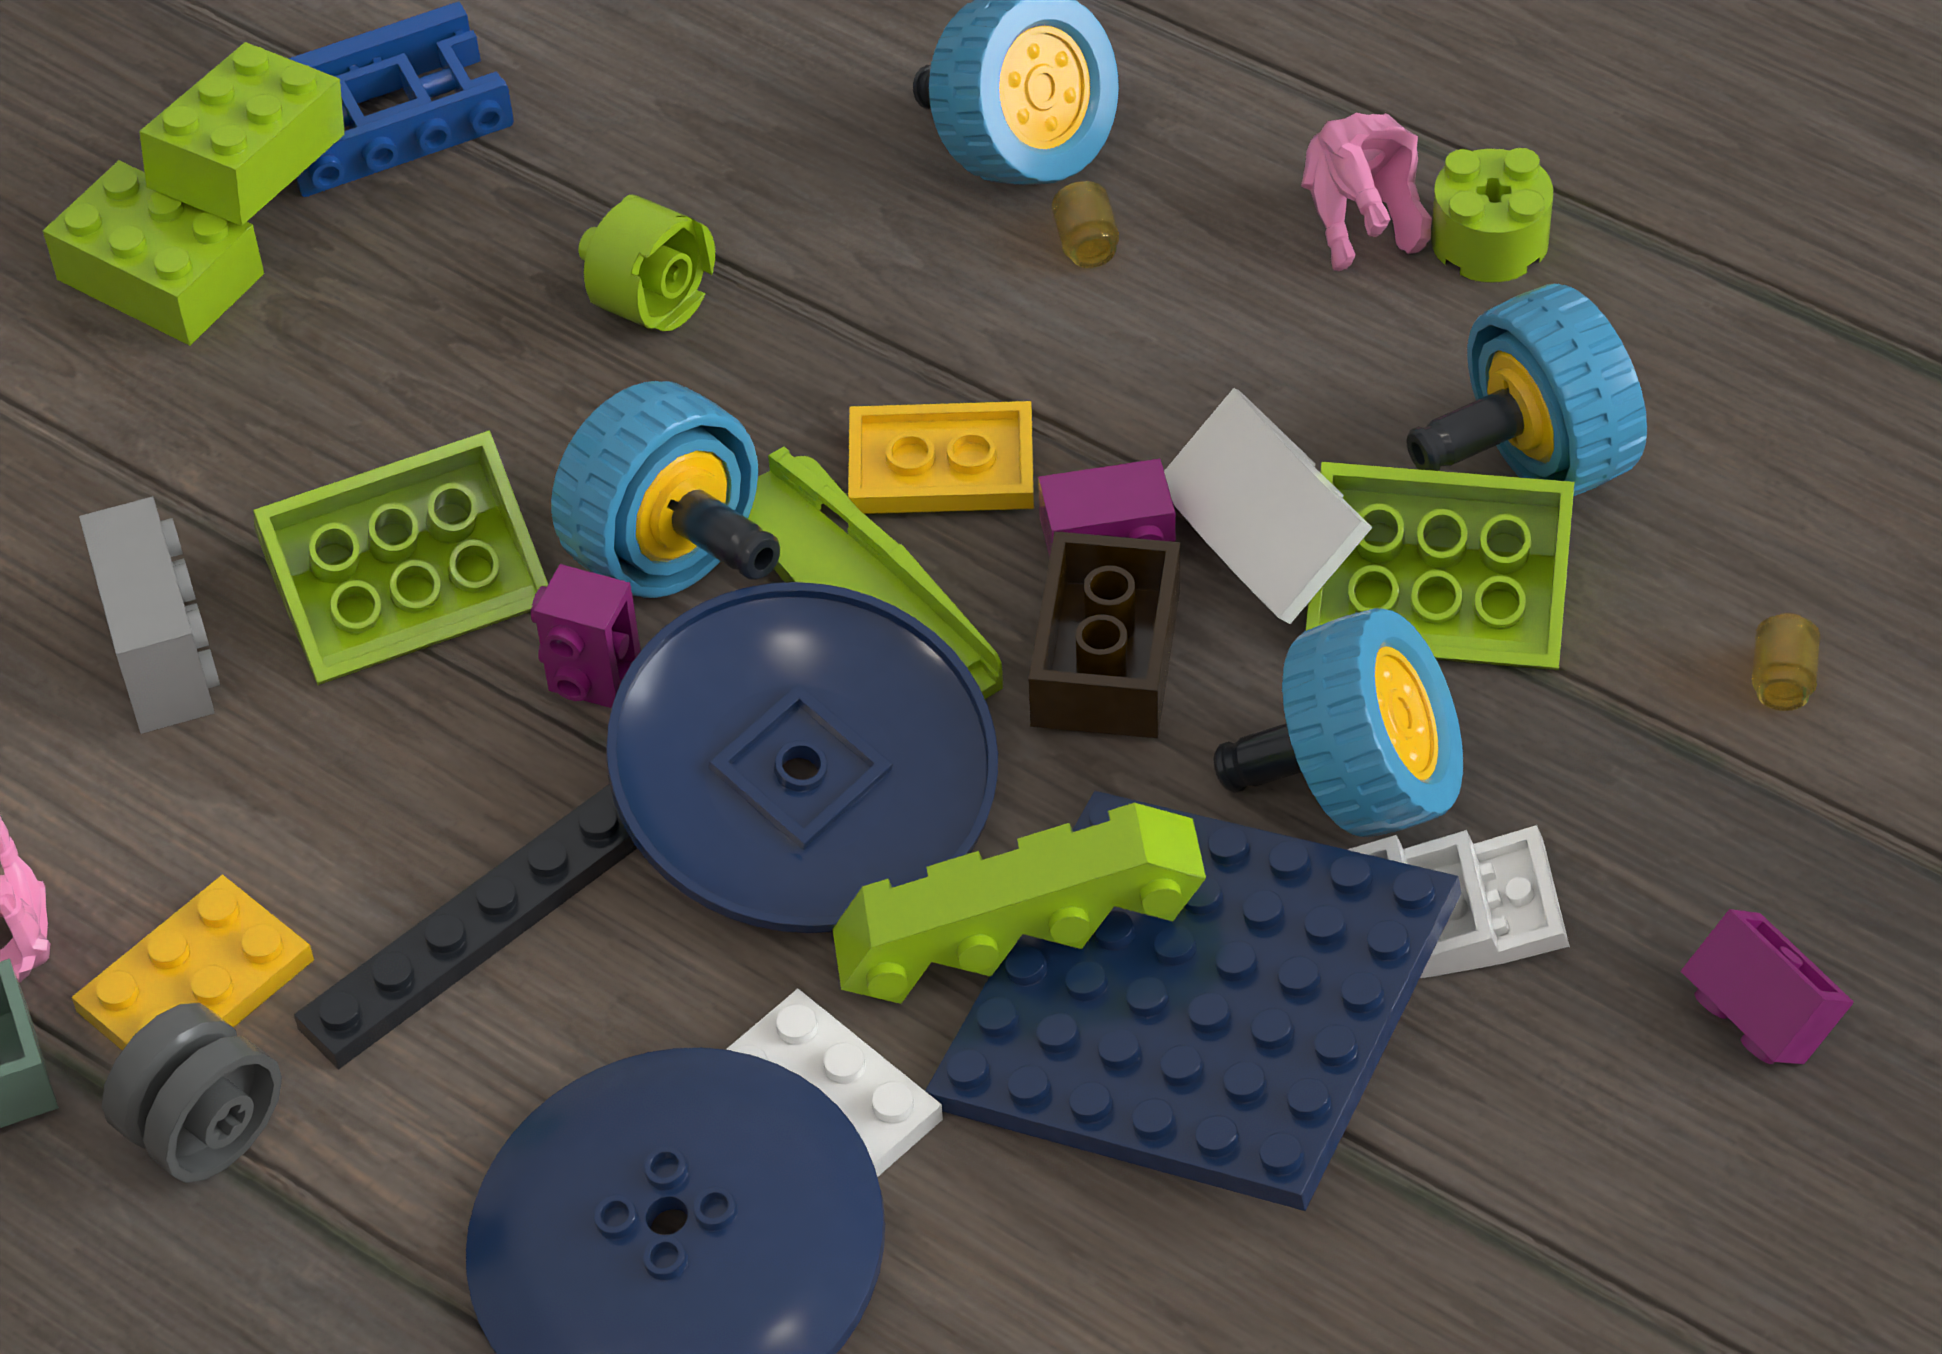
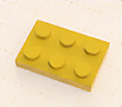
M1031 401L850 406L848 498L863 514L1034 509Z
M222 874L71 998L76 1012L123 1051L133 1036L152 1019L179 1004L201 1003L232 1027H235L314 961L310 944Z

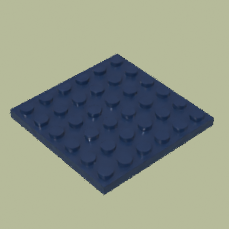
M1094 791L1075 824L1073 832L1110 821L1109 810L1132 803L1193 818L1206 875L1205 881L1174 921L1114 906L1082 949L1022 934L993 975L989 976L925 1091L942 1104V1111L1306 1211L1462 893L1459 876Z

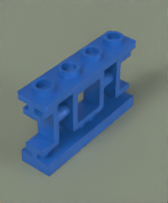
M460 1L289 58L340 79L344 128L348 126L350 128L344 131V136L296 177L297 187L303 197H308L505 129L514 123L509 88L496 71L470 80L463 68L481 62L477 36L473 30L470 31L468 16ZM438 68L442 69L441 71L418 78L417 76ZM403 88L410 100L367 116L363 115L357 104ZM453 90L455 91V94L434 101L430 99Z

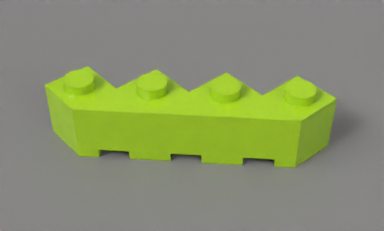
M1132 803L1109 810L1110 821L1073 832L1070 823L1018 838L1019 849L983 860L979 851L927 866L928 877L892 887L889 879L862 886L837 924L833 927L841 990L901 1004L931 962L992 976L1022 934L1082 949L1114 906L1174 921L1206 879L1193 818Z

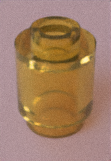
M1080 181L1071 183L1058 191L1052 200L1051 209L1065 255L1072 259L1076 265L1083 268H1096L1109 262L1117 250L1119 231L1105 188L1095 182Z
M1782 613L1765 619L1756 629L1752 685L1757 691L1760 702L1771 709L1780 711L1799 709L1808 702L1810 695L1816 690L1820 631L1811 621L1797 614Z

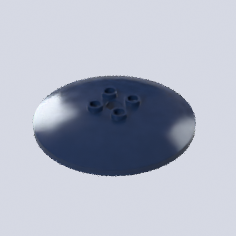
M803 582L750 586L714 597L681 614L662 628L632 662L619 686L608 724L606 761L609 785L620 819L633 843L645 859L683 894L704 907L730 919L760 928L797 933L833 932V927L837 924L862 886L889 879L892 887L928 877L927 866L971 853L986 825L995 795L998 776V748L995 728L980 687L966 665L935 632L913 616L873 596L837 586ZM803 758L812 762L816 766L818 773L812 778L799 780L789 776L783 769V765L791 759Z
M700 1047L673 1048L647 1052L605 1065L571 1082L536 1108L505 1142L482 1181L468 1226L466 1273L470 1297L478 1322L495 1354H837L859 1324L871 1300L880 1273L885 1243L883 1197L872 1159L852 1122L836 1103L802 1076L777 1063L731 1050ZM675 1209L683 1211L688 1215L684 1226L673 1234L660 1235L651 1230L654 1219L664 1211Z

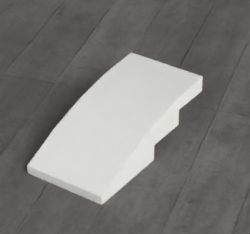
M1233 388L1164 470L1172 502L1179 512L1249 589L1279 619L1291 624L1373 527L1342 498L1344 495L1314 467L1316 464L1245 395L1236 388Z
M1537 825L1473 844L1467 830L1405 849H1403L1397 835L1347 849L1459 876L1462 893L1420 978L1504 964L1570 947L1544 841Z

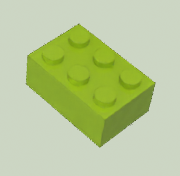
M244 42L139 131L146 188L240 226L244 225L345 135L340 79Z
M120 160L43 230L57 280L189 346L265 274L253 224L246 222L240 226L146 188L145 173Z

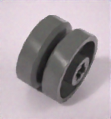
M201 1003L179 1004L152 1019L133 1036L119 1054L105 1082L101 1107L107 1123L132 1143L144 1149L146 1148L148 1156L169 1174L185 1183L203 1181L227 1169L255 1142L267 1126L279 1101L282 1076L278 1062L254 1043L242 1036H238L236 1029L215 1012Z

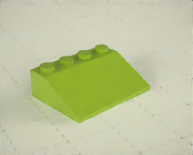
M490 430L253 510L255 532L278 593L317 685L531 611L533 599L541 586H548L546 576Z
M1332 462L1321 463V474L1344 495L1342 498L1373 528L1309 601L1306 631L1347 615L1374 608L1392 610L1408 620L1426 641L1436 660L1559 670L1575 482Z

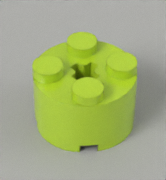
M1515 148L1510 151L1504 149H1480L1474 151L1459 149L1451 152L1446 157L1445 166L1439 172L1435 182L1431 232L1432 248L1437 258L1444 265L1446 259L1460 267V275L1471 280L1504 282L1517 279L1526 274L1527 266L1538 258L1539 263L1547 253L1549 244L1553 185L1547 172L1540 166L1539 156L1527 148Z
M635 194L626 196L619 204L613 207L602 219L598 227L587 229L580 240L578 248L580 258L585 261L584 283L590 302L641 326L651 329L656 328L661 331H672L678 328L695 313L706 294L697 290L703 273L706 272L712 275L715 265V244L713 236L706 226L686 215Z

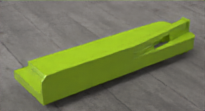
M785 447L769 454L770 471L758 477L756 495L748 519L760 526L763 531L770 532L778 538L780 557L774 570L785 583H817L847 588L894 605L919 620L953 649L977 682L984 699L1003 689L1002 662L997 652L902 544L899 545L863 514L816 460L808 456L793 457ZM822 504L827 505L848 523V534L820 511Z

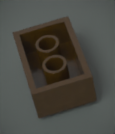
M1054 531L1028 678L1030 727L1158 739L1180 595V542Z

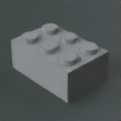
M153 496L79 516L114 649L140 733L214 714L215 711L208 688L219 686L220 682L211 650L197 651L198 648L209 646L198 605L195 603L184 606V602L195 600L196 598L184 558L175 561L171 560V557L183 554L173 518L160 521Z

